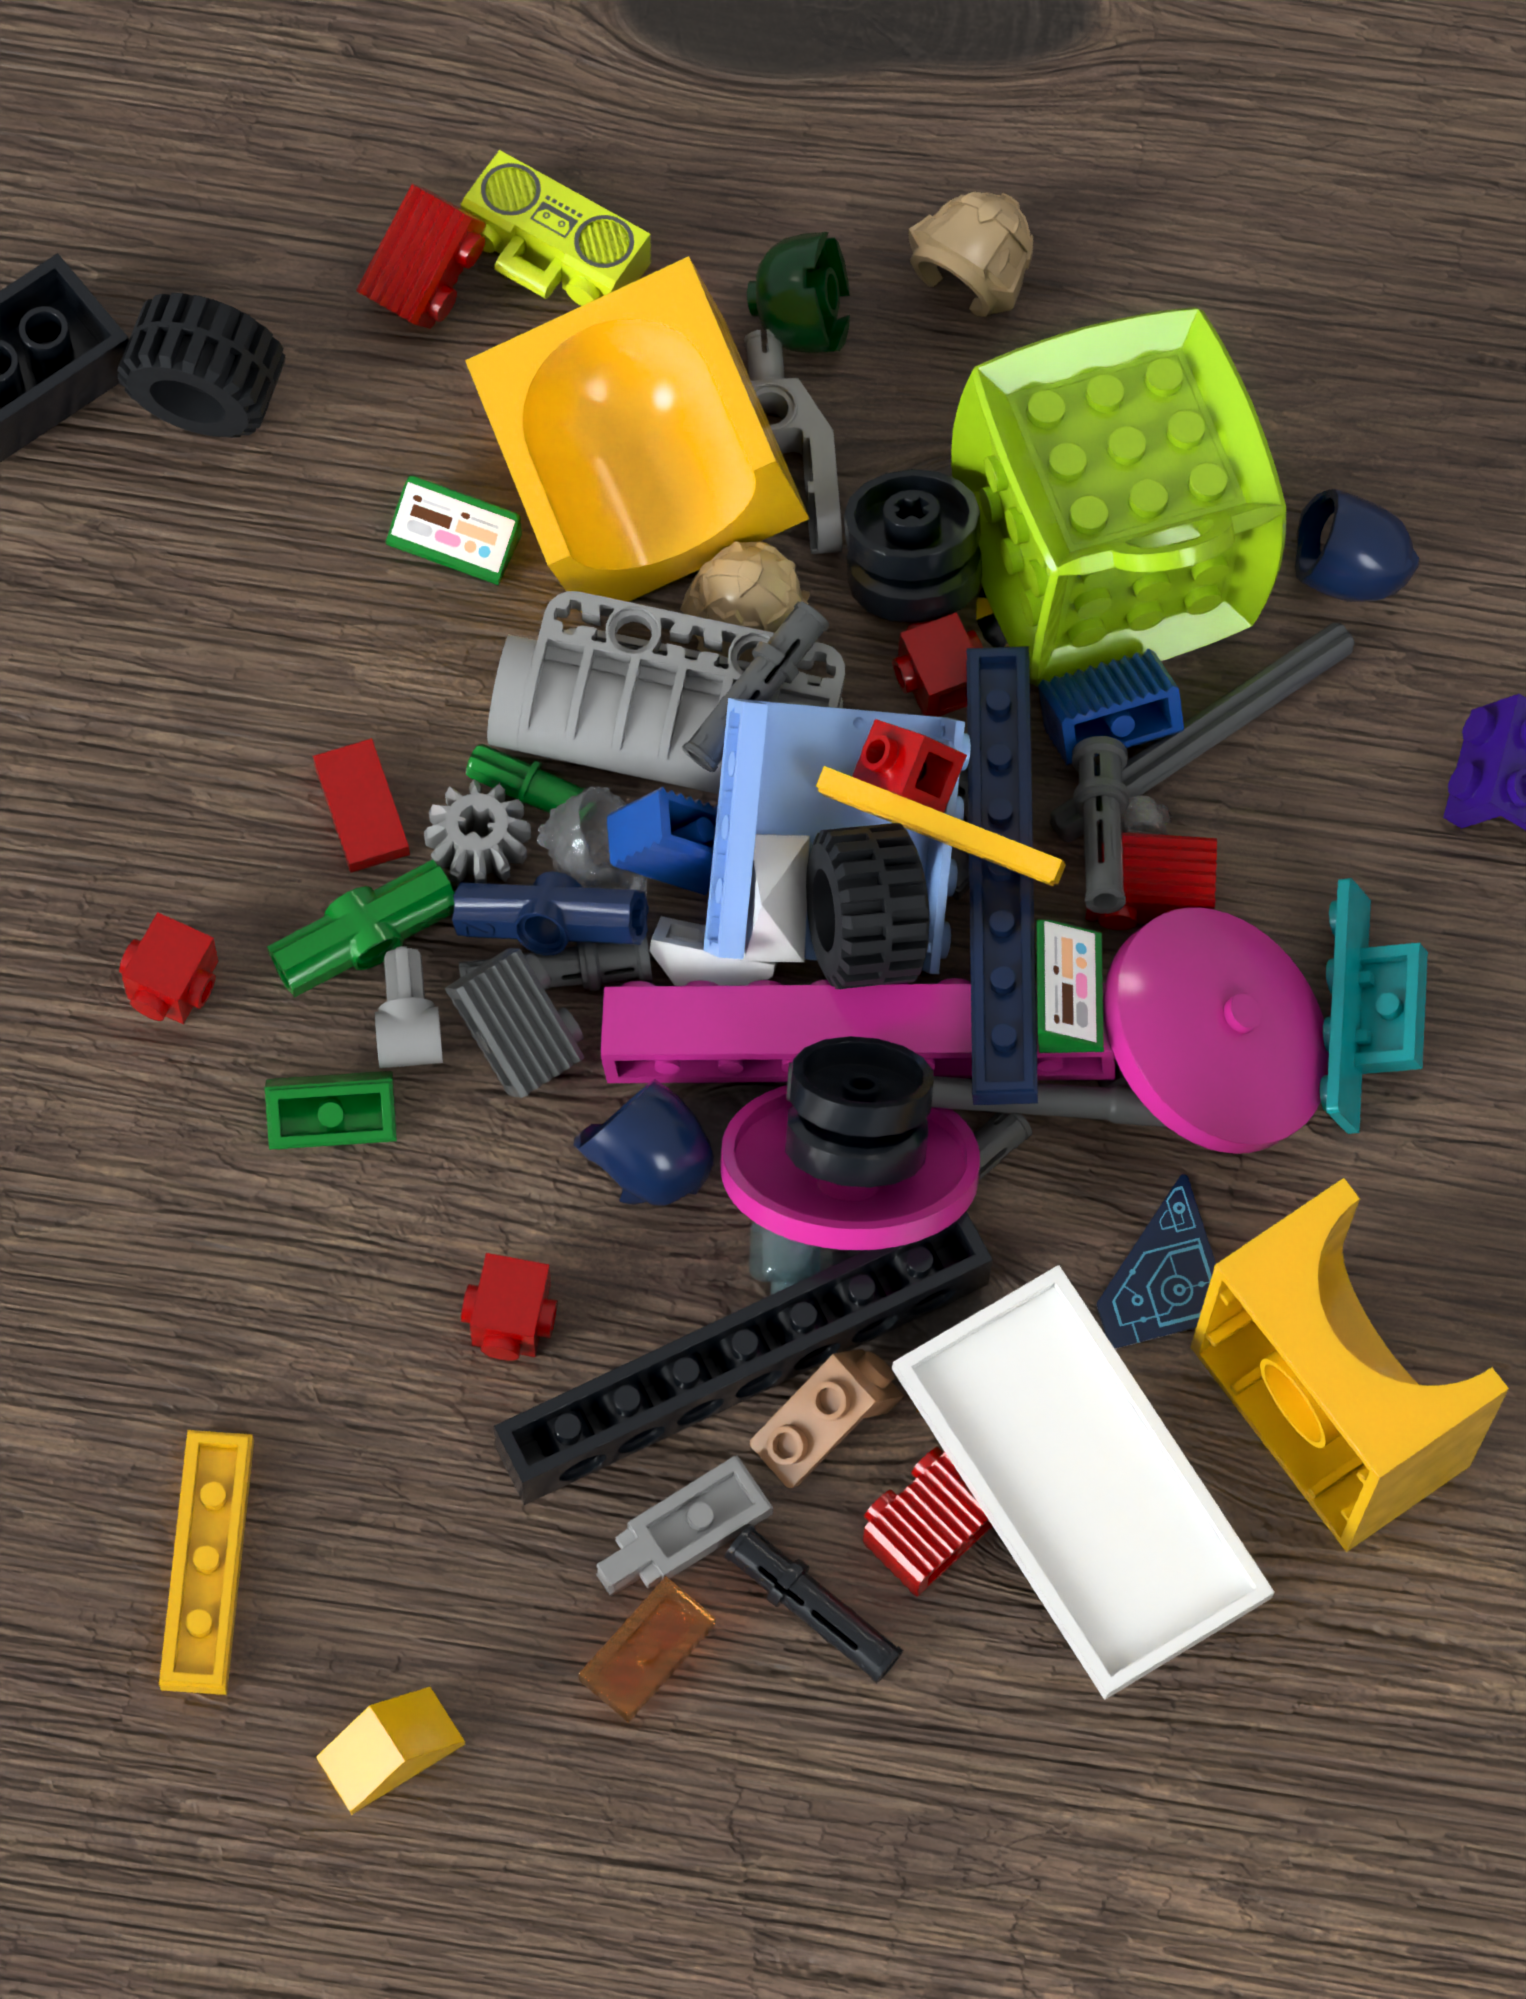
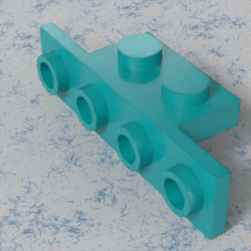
M1352 878L1338 880L1337 900H1333L1329 907V922L1331 931L1335 936L1334 958H1330L1326 965L1327 986L1332 994L1331 1016L1326 1017L1323 1023L1324 1045L1329 1052L1328 1075L1323 1076L1320 1082V1100L1324 1111L1347 1134L1360 1133L1362 1074L1423 1069L1428 952L1420 942L1369 947L1371 899Z

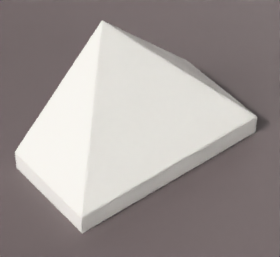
M756 834L744 957L740 959L741 961L805 962L806 873L810 836Z
M660 917L651 939L649 951L675 986H685L689 982L698 980L714 982L719 986H747L751 982L768 980L773 977L778 962H743L740 959L719 958L703 950L705 925Z

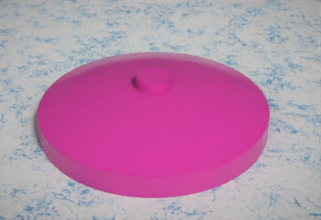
M1183 908L1164 913L1138 929L1122 944L1113 958L1105 983L1104 1017L1110 1046L1123 1076L1140 1101L1157 1119L1172 1131L1194 1144L1207 1149L1233 1154L1252 1153L1272 1147L1298 1131L1309 1121L1321 1103V1079L1323 1076L1328 1075L1329 1052L1326 1050L1323 1040L1324 1018L1307 980L1293 960L1278 944L1248 922L1231 914L1207 908Z
M787 1085L768 1091L746 1104L729 1122L722 1139V1182L727 1194L738 1209L752 1221L777 1235L822 1248L876 1250L906 1245L930 1237L950 1226L966 1212L973 1202L979 1183L980 1150L978 1142L967 1123L952 1109L931 1108V1113L926 1118L928 1121V1141L925 1164L915 1176L893 1185L871 1188L841 1186L820 1180L793 1164L785 1152L788 1110L792 1107L791 1102L786 1101Z

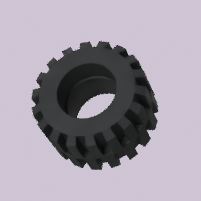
M185 293L155 295L153 299H147L143 304L117 370L119 374L117 377L119 383L125 387L124 391L133 400L138 402L141 407L158 418L184 430L202 435L239 438L241 435H251L255 433L256 428H260L285 364L286 355L282 353L284 348L280 341L273 337L272 332L251 316L230 305L198 295Z
M899 823L821 830L814 839L808 859L806 899L813 948L828 982L835 989L914 982L921 973L928 948L929 904L922 863L909 833Z

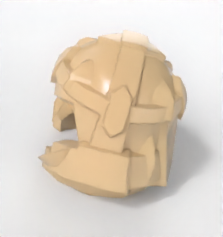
M971 192L950 200L934 216L929 214L919 223L909 228L908 231L909 243L913 252L910 262L916 274L929 287H934L943 279L937 266L958 277L978 296V298H974L969 308L976 316L986 317L990 314L1012 310L1023 284L1025 270L1030 267L1033 256V235L1030 233L1026 217L1019 209V202L1004 193L996 195Z
M735 541L731 546L723 548L712 560L706 562L701 567L685 593L680 610L684 614L775 633L793 611L798 601L808 604L810 592L801 591L795 570L796 564L783 556L776 547L760 541L743 543ZM695 635L699 640L697 650L728 657L730 642L722 641V652L704 647V637ZM754 648L745 650L738 660L752 662L754 659L752 655Z

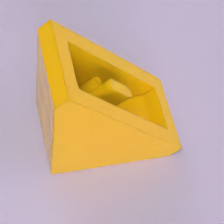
M426 1687L369 1705L316 1758L352 1815L464 1746L465 1741L431 1687Z

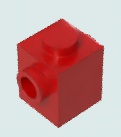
M957 612L937 620L912 623L906 631L900 633L898 657L892 660L893 670L901 690L905 694L913 692L923 715L940 717L967 707L966 648H983L974 630L965 631Z
M875 719L852 777L944 813L967 755L925 735Z
M157 912L142 940L133 939L121 959L119 972L122 974L127 999L131 1000V1006L150 1019L163 1021L166 1016L184 1025L192 1008L201 1009L213 990L216 975L213 974V971L219 962L214 937Z
M486 1253L479 1286L467 1285L461 1312V1322L470 1323L472 1346L481 1347L482 1353L500 1360L513 1361L519 1359L520 1355L536 1356L539 1338H551L557 1314L558 1300L548 1299L551 1287L550 1264Z

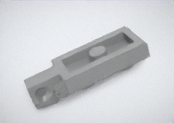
M738 1455L733 1456L627 1522V1529L615 1537V1541L621 1549L596 1565L598 1568L596 1576L610 1596L637 1582L640 1578L647 1588L658 1584L660 1581L664 1583L739 1536L748 1526H755L773 1514V1506Z

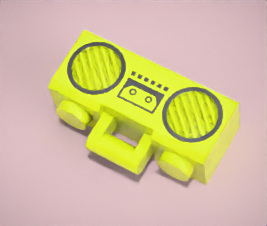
M501 150L497 152L476 180L460 205L461 209L486 222V228L481 233L485 237L483 251L489 253L496 251L500 253L494 270L545 299L553 293L562 280V289L566 290L573 301L583 306L639 280L651 264L650 233Z

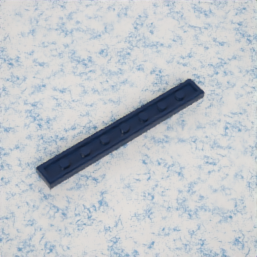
M1029 646L966 648L967 730L971 745L968 763L969 823L1033 848ZM969 854L973 1105L1038 1103L1034 879Z

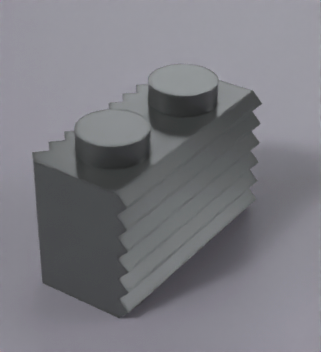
M516 948L506 949L447 986L445 990L451 998L453 1005L458 1009L459 1015L465 1021L467 1028L471 1031L472 1037L477 1041L479 1048L490 1063L492 1070L497 1074L504 1090L509 1096L522 1098L531 1091L538 1089L542 1084L549 1082L553 1077L560 1075L564 1070L582 1061L585 1057L576 1044L584 1039L578 1023L565 1007L556 1010L544 990L551 985L546 969L533 953L524 956L522 951Z

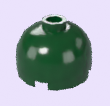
M829 232L806 233L784 238L769 249L758 266L756 280L750 281L747 286V303L750 314L753 317H759L765 332L767 329L775 335L774 337L781 342L782 347L790 351L805 353L838 352L846 343L850 315L837 319L840 297L850 296L849 281L840 245L835 237L827 238Z

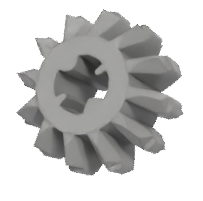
M473 779L469 784V794L462 796L457 790L449 786L448 791L445 792L447 806L432 804L429 810V820L433 825L427 827L424 831L425 845L434 849L431 853V859L442 869L451 867L450 879L455 885L462 882L468 874L474 875L475 883L486 884L487 874L490 873L506 882L510 877L509 863L523 864L527 858V850L523 843L531 839V825L527 821L521 820L524 816L523 804L519 799L505 802V789L500 783L492 788L488 794H482L480 783Z

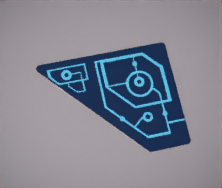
M1185 1174L1179 1176L1096 1304L1106 1337L1114 1349L1197 1327L1216 1262L1189 1178Z

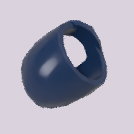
M1330 489L1316 494L1302 509L1296 533V578L1325 595L1346 602H1373L1394 595L1408 584L1419 567V557L1413 549V541L1405 525L1398 517L1382 506L1356 495L1337 489ZM1334 513L1330 533L1321 552V532L1329 516Z
M656 1079L636 1093L603 1124H591L574 1138V1146L589 1161L601 1166L623 1189L619 1202L632 1205L647 1202L654 1206H664L676 1202L688 1194H697L708 1179L714 1160L710 1141L697 1117L676 1093Z

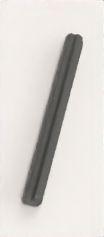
M1339 622L1331 623L1185 721L1183 732L1162 737L1127 760V765L1122 771V783L1129 790V803L1350 655L1355 644L1352 635L1343 624ZM1073 797L1052 811L1051 819L1049 820L1050 824L1064 842H1072L1084 834L1083 817L1076 811L1073 805Z

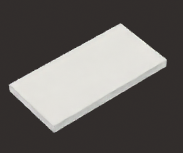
M1057 1265L893 1362V1372L1104 1700L1272 1599L1275 1593L1060 1265Z

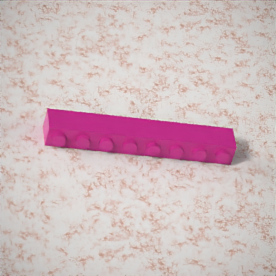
M827 979L816 981L811 985H782L771 980H758L749 983L747 986H719L714 982L698 980L689 982L685 986H655L645 981H631L623 984L621 987H604L601 1059L607 1083H650L654 1079L660 1083L787 1082L789 1062L793 1063V1059L804 1047L824 1039L848 1036L878 1038L905 1046L926 1060L933 1069L934 1076L972 1078L971 982L965 979H946L938 984H908L905 982L847 989H835ZM1036 983L1038 1081L1115 1080V1056L1110 1046L1104 1017L1105 983H1103L1104 1052L1039 1053Z

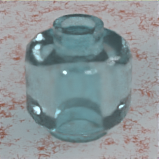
M752 1221L750 1226L749 1273L757 1281L771 1283L770 1295L833 1266V1249L790 1240Z

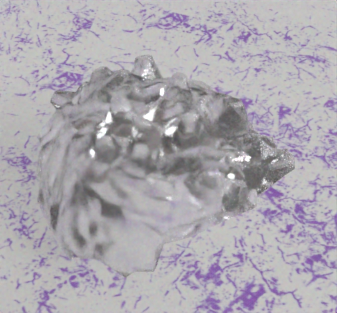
M587 787L577 796H571L565 803L557 806V808L550 809L549 819L545 825L541 824L538 828L541 834L538 835L537 843L548 849V856L553 858L555 872L565 873L573 877L583 888L633 889L644 891L647 898V878L650 879L649 877L626 871L610 864L607 816L611 812L627 805V803H624L619 796L613 795L608 787Z

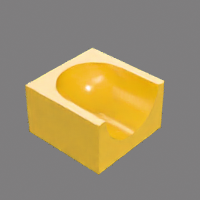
M689 256L465 360L546 563L566 592L579 591L630 602L700 570L706 562L712 560L723 548L731 546L735 541L739 543L763 541L810 519L726 321Z
M1343 1178L1215 1264L1190 1348L1337 1541L1348 1552L1471 1466L1509 1388L1493 1367L1473 1378L1453 1384L1419 1385L1394 1357L1363 1310L1346 1271L1343 1245L1360 1198L1345 1178Z

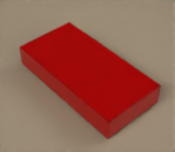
M373 739L314 755V766L350 873L410 855L409 845Z

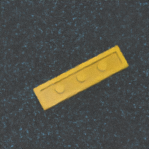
M826 766L823 767L816 784L818 792L823 796L891 823H899L906 829L1050 886L1058 885L1066 866L1064 861Z
M187 1430L159 1687L162 1691L227 1695L254 1448L253 1434Z

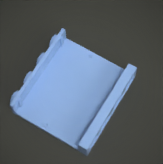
M728 698L703 950L719 958L743 959L756 834L810 836V855L814 839L821 830L891 824L889 821L823 796L816 787L824 766L852 777L875 719L925 735L966 754L967 757L961 771H964L968 766L971 749L969 735L964 733L965 722L948 717ZM958 777L944 813L963 820L964 803L962 797L957 796ZM906 829L918 851L928 894L929 941L922 970L930 974H939L940 959L947 957L951 943V928L949 923L944 920L947 896L951 897L956 889L957 863L955 859H951L952 846ZM807 914L805 959L817 960L811 940Z

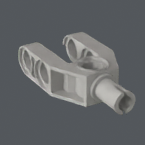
M767 329V353L762 352L761 330L750 332L744 338L749 378L765 415L774 414L783 419L779 423L770 425L781 453L798 452L803 458L807 514L810 518L808 519L811 554L842 552V524L833 429L799 378H785L781 342Z

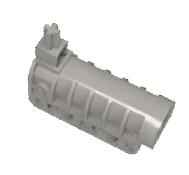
M567 591L558 594L549 602L544 612L538 640L509 634L506 638L491 699L487 730L488 745L719 794L722 760L717 765L718 768L715 772H709L687 756L682 750V746L691 739L718 705L721 698L726 695L751 662L738 660L740 655L745 650L755 648L761 641L767 643L774 633L579 591ZM571 609L582 611V621L601 626L600 615L609 617L606 623V631L584 625L563 631V622L556 619L557 617L567 618ZM636 622L644 624L650 630L652 637L649 641L616 633L624 624ZM661 628L670 630V641L688 644L692 639V635L704 637V647L710 650L722 652V641L730 642L728 657L706 651L700 652L669 643L663 644L661 643ZM815 642L796 667L809 670L813 667L814 661H822L826 663V673L833 675L834 678L827 677L822 679V677L799 671V674L790 684L783 682L769 702L843 708L841 696L845 682V663L841 654L829 645Z

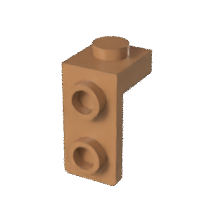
M863 1349L835 1353L751 1438L750 1446L787 1488L797 1487L864 1418L888 1414L904 1395L892 1383L895 1376L891 1368L876 1354L869 1351L865 1352Z

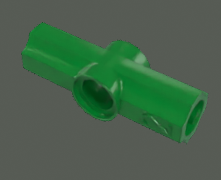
M432 859L375 890L372 887L363 886L346 892L328 906L324 917L267 946L268 954L286 989L295 998L353 966L356 970H366L380 965L384 962L386 952L395 950L396 947H401L404 939L454 913L453 897L455 893L442 868Z

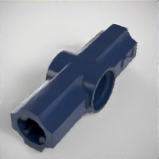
M555 871L539 875L533 885L460 883L453 897L454 913L452 921L457 936L518 939L526 949L546 956L557 955L564 951L568 941L641 945L648 931L647 915L649 906L644 891L583 888L573 877Z

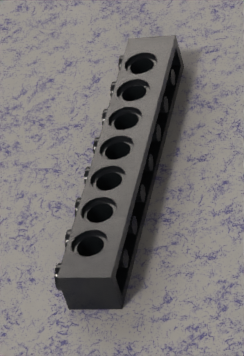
M966 1211L957 1221L930 1237L897 1247L865 1250L495 1425L496 1450L523 1504L526 1505L825 1363L832 1354L850 1351L989 1284L993 1259Z

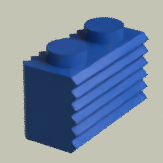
M1149 648L1143 655L1138 652L1132 658L1124 655L1121 660L1112 659L1108 665L1103 662L1097 668L1090 665L1085 672L1077 669L1074 675L1066 672L1060 678L1054 676L1050 682L1043 679L1038 685L1046 734H1049L1050 740L1053 741L1054 747L1056 746L1066 766L1072 764V750L1075 745L1086 738L1108 736L1119 740L1128 748L1184 731L1179 688L1156 653Z
M661 787L611 812L607 816L610 864L626 871L706 895L710 888L718 805L712 807L709 802L703 804L700 799L694 801L691 796L685 798L682 793L675 795L673 790L666 792Z

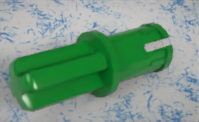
M485 744L477 745L466 767V775L469 778L475 779L491 788L500 783L505 789V794L519 799L523 806L527 803L567 821L572 826H575L580 819L591 792L590 789L581 788L541 770L542 763L536 760L530 765Z

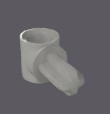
M407 946L396 947L395 950L386 952L384 956L387 1002L383 1003L378 1008V1011L375 1012L379 1068L443 1063L438 1006L435 1007L432 1001L425 999L422 955L418 949L407 948Z

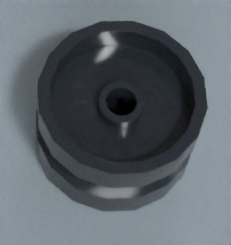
M917 469L885 473L864 483L849 498L844 513L845 539L849 549L846 557L848 583L852 597L867 612L889 621L920 623L937 620L963 609L976 596L982 579V554L978 544L981 536L980 509L975 494L960 480L937 471Z
M839 1037L824 1039L804 1047L793 1059L790 1088L792 1107L788 1110L786 1154L796 1167L814 1178L841 1186L865 1188L886 1186L915 1176L925 1164L928 1141V1121L926 1118L931 1113L934 1086L933 1069L922 1056L905 1046L878 1038Z

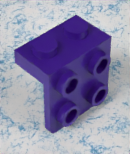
M1516 694L1472 709L1470 716L1464 724L1462 731L1464 740L1456 770L1453 772L1448 783L1449 797L1443 816L1444 819L1461 829L1502 816L1526 830V697Z

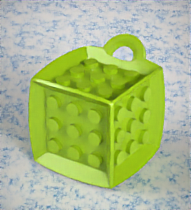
M1196 307L1172 309L1097 323L1017 348L974 367L962 392L954 421L951 449L952 477L960 480L975 494L980 509L981 536L978 544L982 554L981 584L1009 647L1029 646L1031 684L1038 686L1043 679L1050 682L1054 676L1060 678L1066 672L1074 675L1077 669L1085 672L1090 665L1097 668L1101 662L1108 665L1112 659L1118 661L1124 655L1130 658L1136 652L1143 655L1148 648L1156 653L1160 661L1207 646L1254 625L1268 601L1281 567L1286 537V504L1275 463L1252 400L1225 345L1203 310Z

